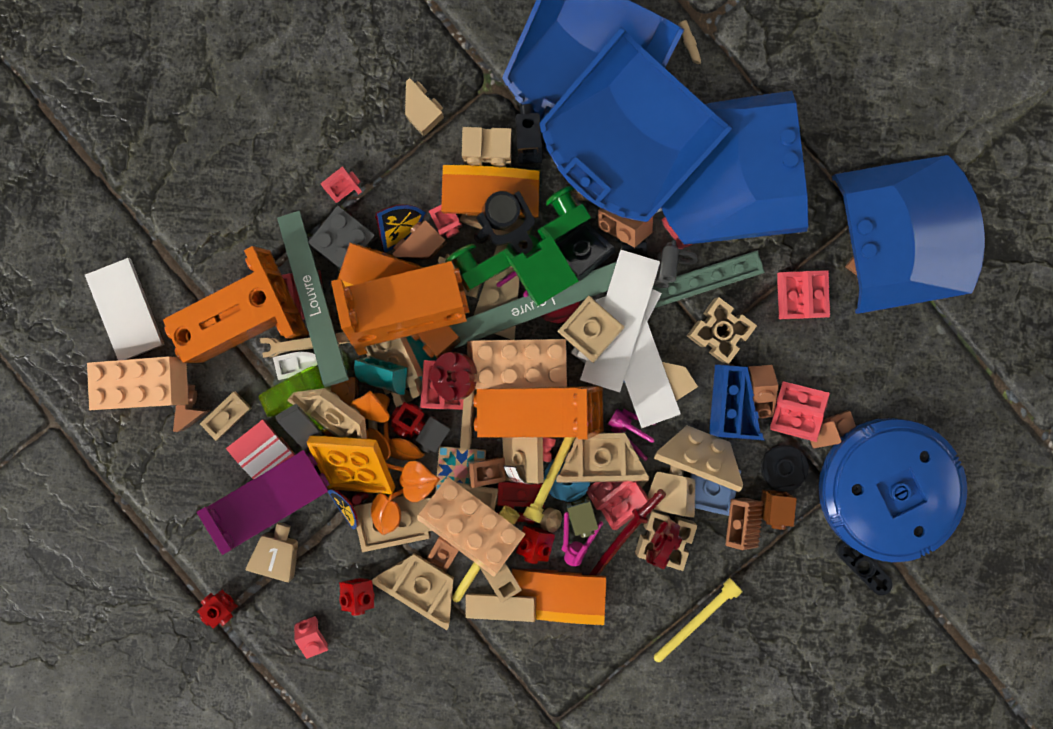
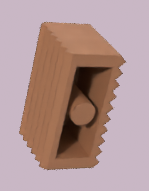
M749 498L731 499L726 546L740 550L759 547L758 543L760 541L758 538H760L759 533H761L759 529L762 528L760 524L762 523L761 515L764 509L762 507L764 505L763 501Z

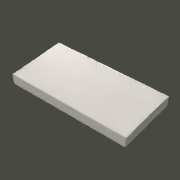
M130 258L85 275L118 360H127L165 345Z

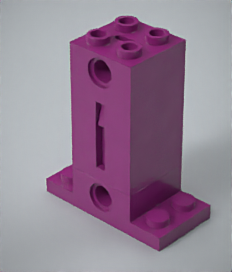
M304 450L218 501L196 512L222 555L328 492L326 487L330 484L323 473L318 475L314 467L317 465V462L311 452L308 454Z

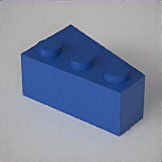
M715 365L710 435L764 440L763 433L760 432L758 411L755 410L754 394L748 367Z

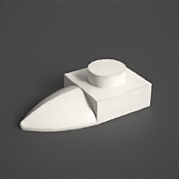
M294 352L273 357L278 380L303 375L318 365L315 354L310 352Z

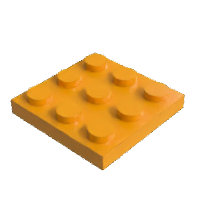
M327 436L309 437L307 445L317 462L320 473L325 475L330 484L327 486L328 489L393 494L395 484L377 440Z

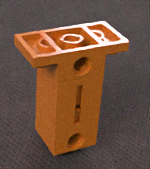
M254 246L244 250L247 256L245 261L254 273L163 319L165 332L172 339L176 347L175 354L183 363H203L274 326L277 327L279 333L285 338L302 339L309 335L270 250Z
M452 261L346 287L341 279L331 281L341 329L358 356L368 354L366 346L466 322L465 314L470 313L465 291H463L459 268L454 269Z
M603 387L477 389V393L474 394V407L477 408L474 430L477 432V437H578V439H590L604 432Z

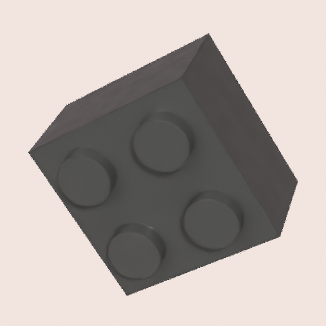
M337 205L308 243L341 269L349 243L371 248L378 240V237Z

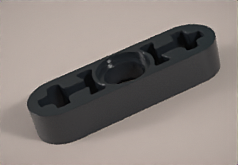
M842 540L839 541L835 548L837 556L874 593L878 595L888 594L892 589V580L870 557L852 547L850 551L857 556L854 560L849 555L844 554L843 547L850 546ZM862 561H868L870 565L866 573L858 571V565ZM875 575L878 579L884 580L883 584L885 586L883 588L877 587L878 584L870 577Z

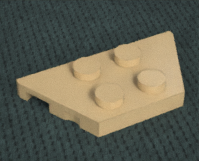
M322 388L293 392L288 398V402L293 405L297 403L310 418L336 437L367 439L365 417L360 415L357 409L348 406L340 400L337 394Z
M688 425L661 447L654 456L656 460L737 492H740L743 488V482L731 443Z
M603 433L590 439H578L576 437L571 452L568 453L565 464L556 478L557 483L649 481V477L625 433Z
M413 553L372 579L373 584L445 630L449 628L454 583L453 576Z

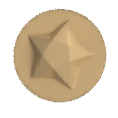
M547 508L543 512L544 516L540 524L543 530L553 533L561 525L562 514L557 509Z

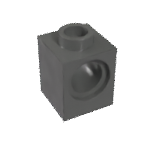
M432 415L415 441L419 443L418 447L429 454L431 451L436 453L452 427Z

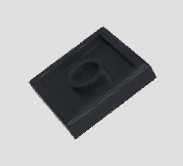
M587 221L573 228L555 242L579 281L615 253V248Z

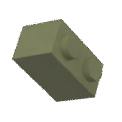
M583 496L572 502L566 501L575 536L580 535L581 538L595 534L594 530H598V525L589 496Z

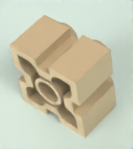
M463 127L462 158L465 165L483 166V164H491L494 167L511 166V128L482 129L479 127Z
M718 297L713 299L703 313L707 316V319L704 322L702 320L697 321L687 334V337L700 347L709 345L712 348L709 352L712 356L723 364H729L740 350L736 346L737 342L746 341L757 325L742 314L736 315V317L732 315L731 312L734 308ZM724 326L725 329L723 331L726 332L725 335H718L717 327Z
M652 509L647 515L649 521L646 524L644 523L643 526L648 531L646 536L640 534L635 550L637 557L646 560L647 550L652 551L654 544L651 542L654 533L662 522L668 523V519H670L669 515L665 512ZM675 516L674 522L680 526L678 536L682 537V542L678 550H673L670 554L667 566L684 571L689 552L684 547L686 542L692 544L697 525L694 521Z

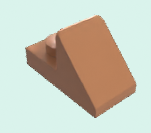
M187 384L188 405H176L173 432L188 429L210 412V410L192 408L197 400L195 385Z
M847 410L824 419L818 441L810 440L812 447L819 448L842 443L840 438L856 427L851 411Z
M493 458L482 461L469 460L468 470L471 488L506 481L504 470L505 458Z
M439 536L426 560L446 572L459 550Z

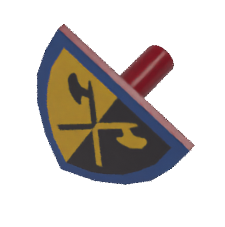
M407 204L394 205L376 212L375 218L378 223L383 252L386 253L394 249V246L401 239L404 238L406 240L412 234L410 230L414 225L422 221L426 212L416 206Z
M330 489L328 491L329 495L353 530L358 527V518L354 507L369 497L367 492H359L348 500L339 491Z

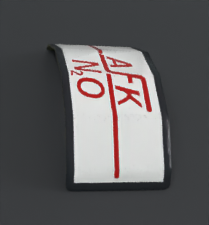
M504 465L505 473L512 482L536 484L524 482L520 478L516 466Z

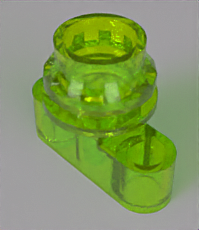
M312 366L261 393L258 398L266 416L272 417L293 406V404L287 401L293 392L322 389L325 386L323 385L318 366ZM310 418L320 428V430L324 428L316 421H314L312 418Z

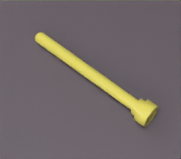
M575 437L564 438L534 504L531 503L530 507H526L523 516L537 523L541 522L544 516L542 514L544 510L542 507Z
M504 506L499 513L500 516L513 525L520 517L519 513L509 506ZM475 562L452 596V600L456 603L462 599L480 571L479 565Z
M729 578L723 584L722 592L654 655V660L656 662L664 660L729 598H737L743 592L740 587Z

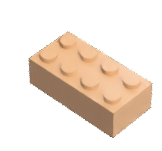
M566 339L467 341V356L472 359L477 370V374H474L475 389L567 387Z
M178 357L87 363L89 410L188 405L187 364L183 363Z
M449 477L445 479L418 515L420 522L494 577L525 535V533Z

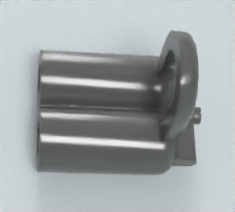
M675 240L667 242V245L656 256V260L660 261V265L653 285L658 288L669 287L670 282L676 281L678 263L695 264L698 261V256L691 251L679 249L676 246ZM679 255L691 257L692 259H683Z

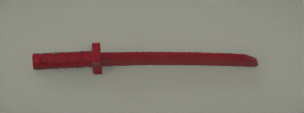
M659 489L640 510L634 509L632 511L634 514L633 519L614 540L589 575L599 576L641 523L646 524L649 521L647 515L666 496L662 489Z

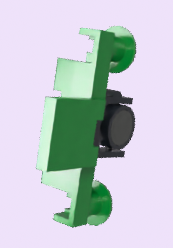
M572 185L566 186L547 199L546 206L552 204L560 217L537 230L543 239L541 242L536 237L527 234V231L534 225L535 218L520 191L514 195L505 191H498L488 197L482 208V213L476 217L482 229L475 233L474 239L477 243L483 244L489 237L495 246H502L507 243L508 245L506 249L479 265L470 253L477 247L475 244L465 245L447 257L445 262L452 261L456 269L459 268L462 284L466 291H471L476 286L488 281L511 266L536 307L577 283L579 280L555 243L556 239L591 218L584 205L580 204L578 206L571 195L575 188ZM521 210L525 216V221L520 227L504 235H496L493 229L505 230L512 226L518 219ZM519 244L523 245L524 249H521Z

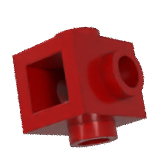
M406 402L400 408L397 406L390 417L392 419V428H394L393 432L404 439L406 436L412 439L414 434L419 435L426 424L423 422L425 415L422 412L423 410L412 403L409 405ZM405 420H410L412 422V425L409 427L403 422Z
M523 526L522 532L525 535L519 542L516 553L524 556V561L532 564H537L538 561L548 562L555 534L539 527Z
M355 578L339 582V601L342 611L351 612V615L357 616L365 614V610L374 608L375 594L372 580Z
M221 590L215 595L210 593L200 602L203 606L197 612L200 614V619L205 625L215 628L219 623L224 626L234 617L231 612L238 606L230 595Z

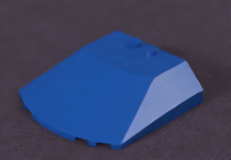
M536 0L502 79L519 103L522 105H534V113L540 114L541 122L621 27L664 68L684 28L631 0Z
M622 27L539 123L547 146L546 148L557 165L558 170L581 195L598 207L613 214L648 222L733 129L645 51Z
M793 92L771 93L705 104L733 129L661 207L669 226L672 227L678 238L686 245L806 232L808 229V197L797 103Z
M948 155L844 172L832 176V181H836L842 192L859 284L856 314L971 294L973 292L984 259L985 232L983 218L976 194L969 180L957 163Z

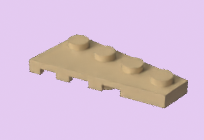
M508 243L497 246L494 255L506 249ZM512 266L484 283L474 316L518 299V276H515L500 287L496 286L499 281L514 271ZM516 326L495 334L515 340Z

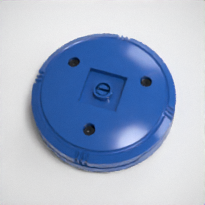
M895 418L875 419L854 427L840 438L842 443L835 444L831 448L820 473L819 498L823 514L829 526L847 545L873 559L886 562H905L921 558V555L925 556V553L930 554L929 551L933 552L938 549L954 533L965 510L967 481L964 468L960 465L961 461H958L959 457H956V451L939 433L925 425Z

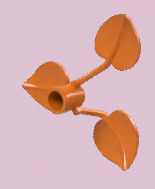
M369 391L364 396L350 403V406L357 409L365 419L384 423V437L389 443L391 457L411 461L420 459L425 455L416 445L408 440L389 438L388 420L390 414L387 409L390 398L382 393L373 394ZM327 429L321 430L327 437H336Z
M368 428L366 431L367 439L377 440L386 462L391 455L388 441L376 429ZM409 461L404 467L386 463L389 469L402 472L399 481L403 489L391 494L389 498L383 493L378 494L372 502V520L376 529L382 535L393 532L400 524L401 511L398 504L393 501L395 497L404 493L405 498L411 502L421 501L432 492L439 482L440 478L431 473L421 462Z

